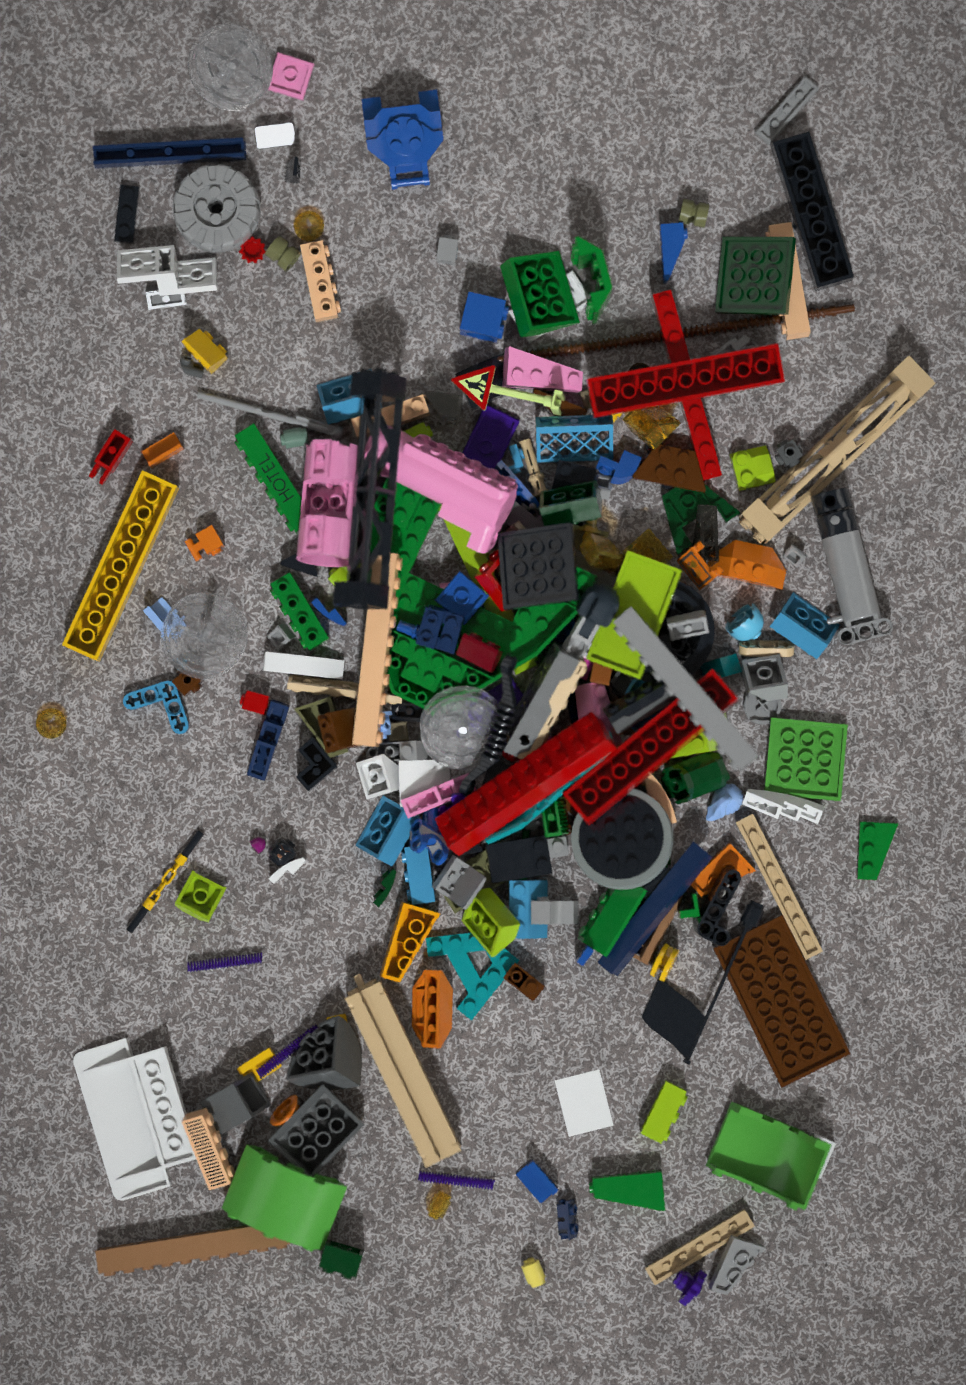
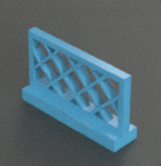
M592 415L535 417L537 463L558 462L559 460L566 462L599 460L601 456L613 460L612 415L593 418ZM600 431H609V435L604 439L597 434ZM581 432H588L590 434L585 440L578 435ZM549 433L552 437L546 442L540 438V434ZM562 433H569L571 435L566 441L559 437ZM574 438L581 443L575 449L569 445ZM593 438L600 442L594 448L588 444ZM555 439L561 443L556 450L549 445ZM604 445L609 449V454H601L598 450ZM585 446L590 452L582 455L578 451ZM564 447L571 451L568 455H562L559 452ZM547 448L552 453L549 456H541V452Z

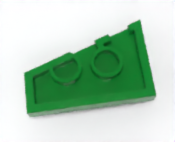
M859 822L857 879L877 880L898 824Z

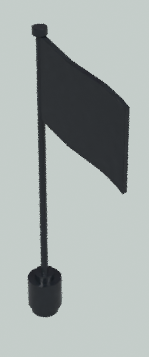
M753 900L746 904L740 920L743 921L742 926H745L706 1015L704 1016L691 1001L674 990L666 981L663 982L661 980H658L642 1015L645 1023L653 1031L669 1041L685 1057L683 1062L688 1065L691 1063L690 1058L748 928L751 930L753 927L757 928L764 914L763 909L765 906Z

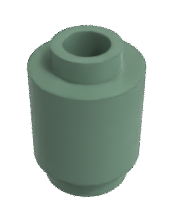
M301 427L283 430V434H280L281 445H285L286 449L304 446V444L308 443L306 428L301 429Z

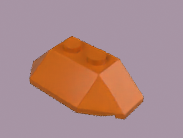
M734 540L711 555L709 568L713 570L720 565L724 571L718 575L720 577L783 590L786 569L772 547Z
M424 970L412 988V1028L421 1041L422 1047L441 1048L452 1029L453 988L442 970Z

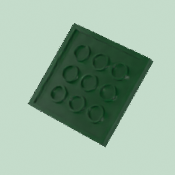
M723 237L715 312L718 314L788 315L796 238Z

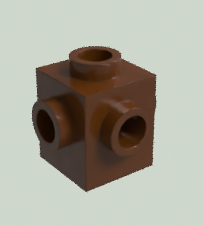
M184 666L176 673L178 676L172 681L184 696H188L191 692L195 694L203 687L201 683L204 680L202 672L197 667L189 666L186 668Z

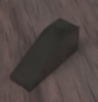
M698 505L692 546L699 541L702 542L705 547L698 553L709 567L719 562L717 506Z

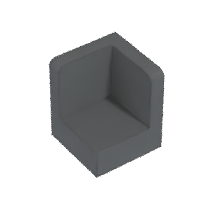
M618 671L611 679L610 685L624 695L634 677Z

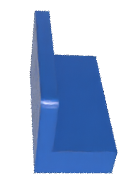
M533 1159L516 1173V1176L540 1203L559 1191L558 1187Z

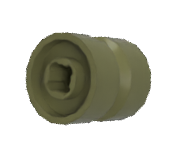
M683 198L678 223L683 222V224L687 225L693 223L696 227L705 228L710 204L704 202L695 204L694 200Z
M278 236L268 247L265 255L272 261L278 260L277 264L279 267L287 272L299 259L301 252L295 247H288L289 242L282 236Z

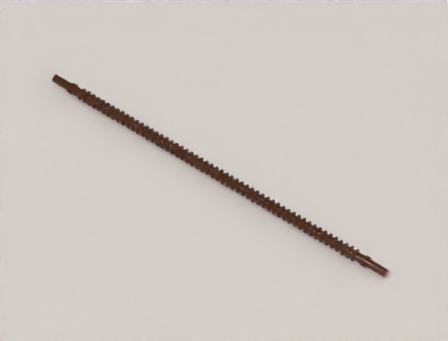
M854 304L836 307L831 305L827 308L822 306L821 309H818V307L815 310L810 308L807 314L808 318L812 320L814 317L819 319L820 316L822 318H825V316L834 317L836 314L855 312ZM767 314L766 317L761 315V318L756 316L755 319L750 317L749 320L747 318H744V320L740 318L739 321L734 319L733 322L728 320L727 323L725 321L722 323L717 322V324L712 322L711 325L707 323L706 326H703L701 324L700 327L698 325H695V327L690 326V328L685 326L682 331L686 338L689 335L691 337L694 335L698 337L699 334H702V336L705 333L710 335V332L715 334L716 331L718 333H721V331L726 333V330L731 332L732 329L737 331L738 328L743 330L744 327L746 329L748 327L753 329L754 326L759 328V325L764 327L765 324L770 326L771 323L773 325L776 323L780 325L783 319L779 315L775 316L772 314V316H769ZM658 330L657 333L652 331L651 334L648 332L645 335L643 333L640 335L635 334V336L630 334L629 337L624 335V338L619 336L618 339L616 337H613V339L608 338V340L603 338L602 341L597 339L596 342L591 340L590 343L588 341L586 343L581 341L580 344L575 342V345L570 343L569 346L564 344L563 347L561 345L555 347L554 345L553 348L548 346L547 349L542 347V350L537 348L536 351L531 349V351L526 350V352L546 358V356L551 358L552 355L554 357H557V355L562 356V354L567 356L568 353L573 355L574 352L578 354L580 351L582 353L584 351L589 353L590 350L595 352V349L600 351L601 348L606 350L607 347L609 349L611 347L616 349L617 346H620V348H622V345L628 347V344L633 346L634 343L639 345V343L644 344V342L649 344L650 341L655 343L656 340L660 342L662 335ZM504 355L499 356L498 360L504 362Z

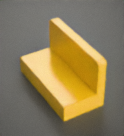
M269 1047L239 1066L237 1071L243 1076L253 1072L259 1082L262 1079H260L256 1069L261 1068L263 1063L266 1064L268 1059L271 1060L276 1055L272 1048ZM279 1063V1066L277 1068L274 1067L265 1077L282 1067V1064Z

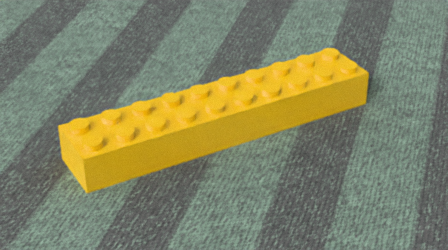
M143 470L141 471L62 643L63 646L100 662L178 493V486Z

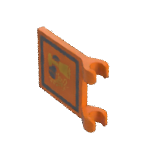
M701 541L676 560L699 590L703 589L724 572L720 565L711 570L698 552L705 547Z

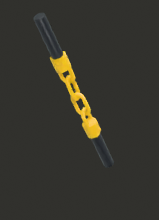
M198 830L182 853H179L174 861L176 863L165 872L161 878L162 882L143 902L141 909L126 928L127 931L133 933L147 912L151 911L161 896L160 892L166 885L171 883L177 874L176 870L179 866L185 864L188 859L187 857L204 834ZM171 871V873L174 874L167 882V879H165V877ZM154 893L158 895L155 900L151 899Z

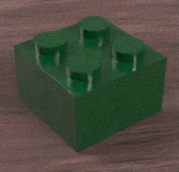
M327 1239L319 1267L322 1268L323 1272L329 1274L337 1272L341 1274V1277L351 1280L352 1277H357L364 1250Z

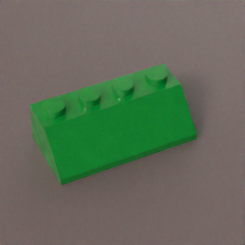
M641 887L628 890L608 888L606 893L604 892L600 896L596 909H593L589 914L587 924L581 927L577 939L607 957L647 891Z

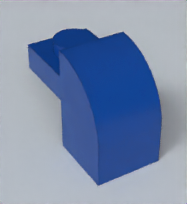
M624 450L619 463L601 456L596 469L603 475L613 476L610 483L624 484L633 478L642 457Z

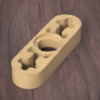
M748 640L739 642V654L742 656L765 657L780 654V657H791L794 655L795 644L790 641Z

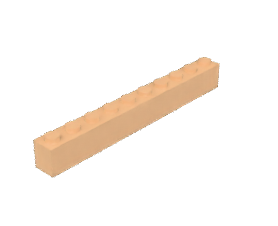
M391 553L388 610H367L352 743L354 745L379 747V743L381 744L383 740V732L380 731L381 724L385 722L383 705L387 703L385 687L388 686L390 678L389 674H387L388 666H391L392 661L389 651L394 643V636L391 633L392 628H395L396 616L393 615L394 609H397L398 597H396V589L400 588L398 571L402 569V559L396 553ZM379 556L372 566L371 583L380 584L382 556Z

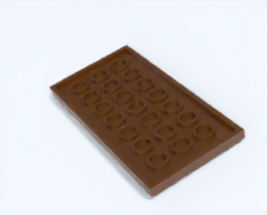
M783 915L747 931L727 975V979L780 1087L783 1088L850 1055L851 1053ZM741 935L731 939L725 946L713 948L724 972Z

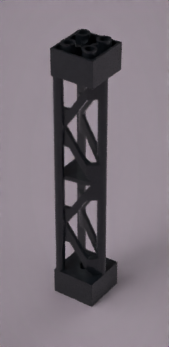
M375 368V371L360 369V372H352L350 396L361 398L362 403L347 581L334 582L333 605L354 609L388 610L391 543L403 401H405L407 378L399 376L398 372H387V369ZM395 401L393 429H389L381 413L382 402ZM368 426L369 432L372 437L371 447L365 457L366 436ZM381 429L389 446L377 463L379 433ZM386 463H390L388 489L375 486V481ZM369 467V475H364ZM374 495H387L385 522H381L374 507ZM360 520L364 530V539L357 551ZM373 521L381 539L369 556ZM382 556L380 584L367 582L369 570L377 558ZM361 558H362L361 567H360V568H357V566H358V564H359V562H360V560H361Z

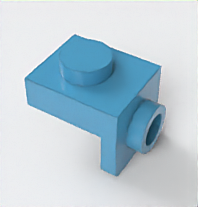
M517 444L509 446L514 465L508 468L514 474L521 472L520 469L524 466L522 459L525 458L522 448H518Z

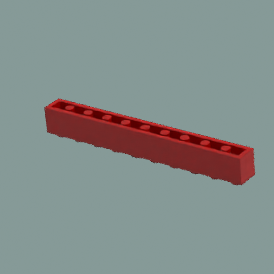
M667 290L653 294L651 299L669 364L690 360L672 291ZM695 399L680 402L703 481L722 476L702 400Z

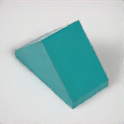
M737 654L706 662L700 667L703 677L712 669L720 678L742 672Z

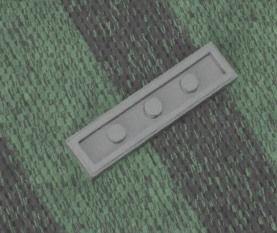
M804 76L758 128L755 134L767 145H770L814 96L819 87Z

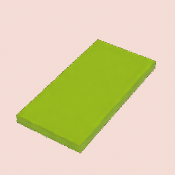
M627 550L613 587L619 596L617 613L610 626L599 627L586 659L641 680L646 668L639 660L641 655L637 650L633 652L627 646L626 642L628 640L624 635L620 637L615 632L613 621L632 607L651 631L658 636L682 570Z

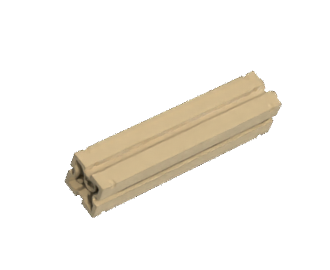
M360 974L354 976L353 978L358 987L350 990L345 1000L422 1157L425 1167L427 1168L446 1157L460 1152L461 1144L382 980L377 981L375 978L364 983Z

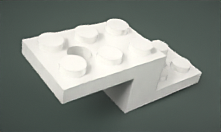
M174 245L117 250V281L120 284L157 280L160 296L216 291L217 261L216 257L178 261Z

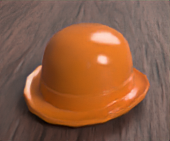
M296 1094L287 1097L274 1110L270 1117V1124L272 1126L283 1125L300 1108L297 1104L298 1097Z

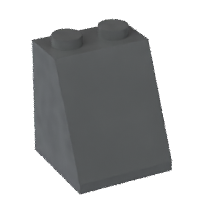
M253 1072L200 1101L202 1108H207L209 1114L213 1115L215 1129L219 1131L220 1135L253 1118L271 1106Z

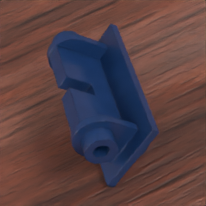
M575 1198L567 1201L566 1199L558 1200L557 1217L564 1218V1221H558V1234L561 1236V1239L571 1240L577 1237L579 1227L576 1223L577 1205L575 1204Z

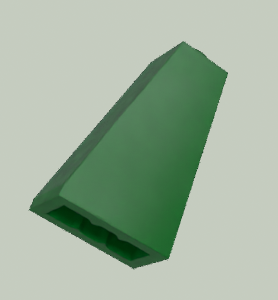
M661 1170L592 1176V1182H589V1192L593 1193L596 1199L666 1211Z

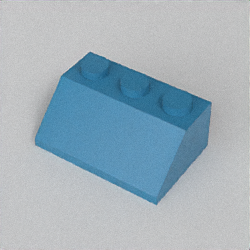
M352 375L316 385L328 425L361 415L362 399L350 396Z
M793 592L770 627L800 647L807 654L818 659L829 645L840 624H827L829 616Z
M382 796L355 846L393 867L410 836L412 823L419 819L420 816L415 815L407 818L400 804Z
M509 880V911L520 923L515 939L547 938L548 925L531 924V901H537V897H548V880Z

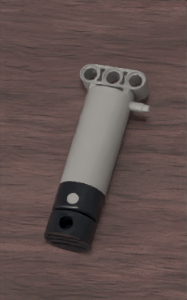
M848 487L810 497L815 516H819L816 521L841 612L840 615L828 618L827 624L844 623L845 628L841 629L838 633V640L844 645H852L889 635L893 631V623L890 619L882 618L855 513L850 508L852 507ZM835 497L836 503L829 507L827 505L828 499ZM883 621H887L890 625L887 632H882L879 629V625ZM864 626H868L871 629V634L868 637L861 635L860 631ZM845 631H849L852 634V639L849 642H844L842 639V634Z

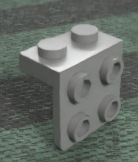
M452 855L431 887L465 910L483 887L486 877Z

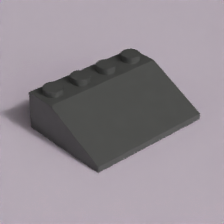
M322 1084L268 1141L293 1165L304 1169V1174L314 1177L315 1173L317 1174L364 1126V1121Z

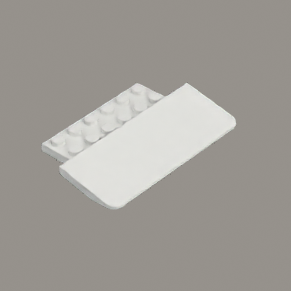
M127 1037L77 1053L73 1059L74 1067L114 1197L118 1200H127L172 1186L168 1167L195 1160L196 1157L181 1122L187 1113L167 1047L134 1056Z

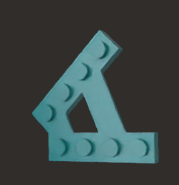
M471 932L426 937L428 957L447 955L465 986L468 994L456 1009L471 1021L503 982V977L512 965L519 962V959L505 948L495 957H491ZM486 951L492 964L481 978L467 952Z

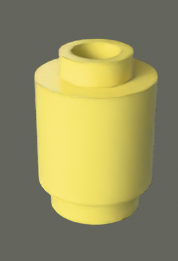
M531 1257L523 1261L524 1264L521 1268L531 1288L544 1284L546 1276L539 1259Z

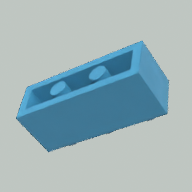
M404 847L405 851L401 852L402 862L407 864L404 877L405 882H409L410 890H407L408 901H412V905L435 902L434 888L431 887L433 880L428 849L425 847L421 853H415L411 850V847Z

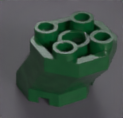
M710 751L700 753L664 768L662 773H665V775L661 778V784L668 798H674L676 800L674 802L678 805L726 786V781L730 779V775L722 755L719 752L714 753Z

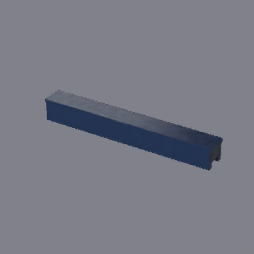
M244 138L93 146V165L95 169L247 160L246 141H244Z
M693 841L626 925L608 956L602 955L597 963L610 974L618 976L712 859V856Z

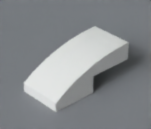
M303 857L289 862L278 869L269 880L275 884L287 870L295 874L306 859Z

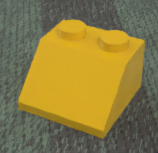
M198 329L181 342L213 374L228 359L225 355L227 351L220 344L216 346L212 342L214 338L208 331L202 332L201 329Z

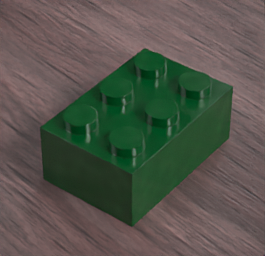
M597 480L541 491L539 509L544 526L573 523L575 525L580 521H594L602 516V498Z

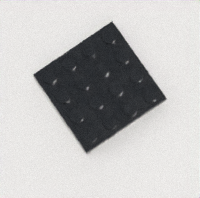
M573 523L498 533L504 610L579 601Z

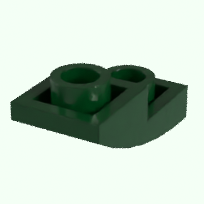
M388 869L380 877L383 879L381 884L386 889L384 891L380 889L373 896L376 899L373 903L378 908L385 901L393 887L397 873L395 869L392 871Z

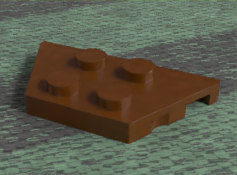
M660 444L655 446L632 478L634 480L705 493L706 490L695 451Z

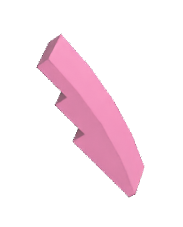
M469 773L401 800L400 802L407 818L452 801L451 795L459 793L460 785Z

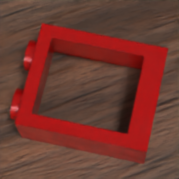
M496 550L490 554L488 562L478 568L479 572L474 577L501 612L506 610L503 609L502 587L491 574L500 564L499 551Z

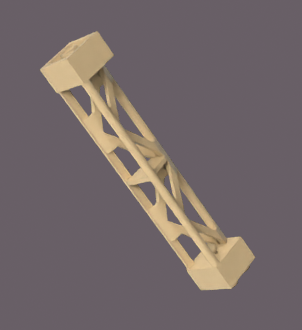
M908 356L800 459L801 462L790 468L738 517L741 526L745 530L750 529L754 533L752 537L759 544L763 543L765 545L811 502L810 497L819 494L918 401L935 382ZM890 381L893 382V383H891L888 387H886L883 391H881L877 396H875V395H876L881 389H883ZM889 395L862 422H860L849 434H847V430L864 411H866L869 407H871L883 396ZM907 399H909L910 401L907 402V403L892 417V415L900 408V406H901ZM895 401L893 408L873 430L858 441H853ZM844 424H846L834 437L833 441H828ZM823 444L825 445V447L812 456ZM863 444L855 453H853L846 460V454H850L853 450H855L857 447ZM822 458L807 474H805L789 491H787L780 498L781 492L786 488V486L793 480V478L796 475H798L816 459ZM841 462L842 465L828 477V475H829V474L837 467V465ZM827 464H829L825 473L817 480V482L809 489V491H807L793 503L786 504ZM775 491V493L768 499L767 504L765 505V504L763 503V501H764L772 492ZM795 508L782 522L778 519Z

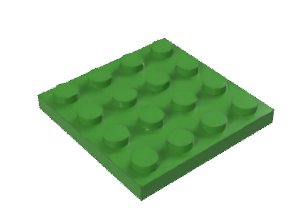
M771 717L764 790L800 798L841 801L848 725Z

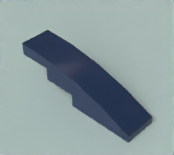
M271 700L249 765L248 776L265 781L290 705Z

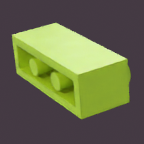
M665 1080L640 1130V1134L662 1144L663 1140L667 1141L671 1130L668 1129L671 1123H676L680 1114L677 1112L680 1105L684 1106L687 1101V1091Z

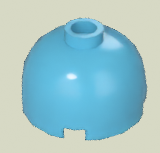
M753 603L751 607L747 604L737 610L731 616L736 618L731 623L727 622L725 626L726 631L736 640H755L761 635L764 618L760 610Z

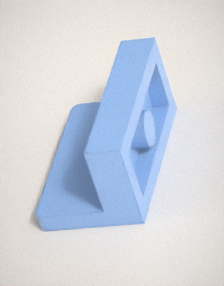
M160 598L151 607L148 606L143 610L169 641L186 627V624L164 598Z

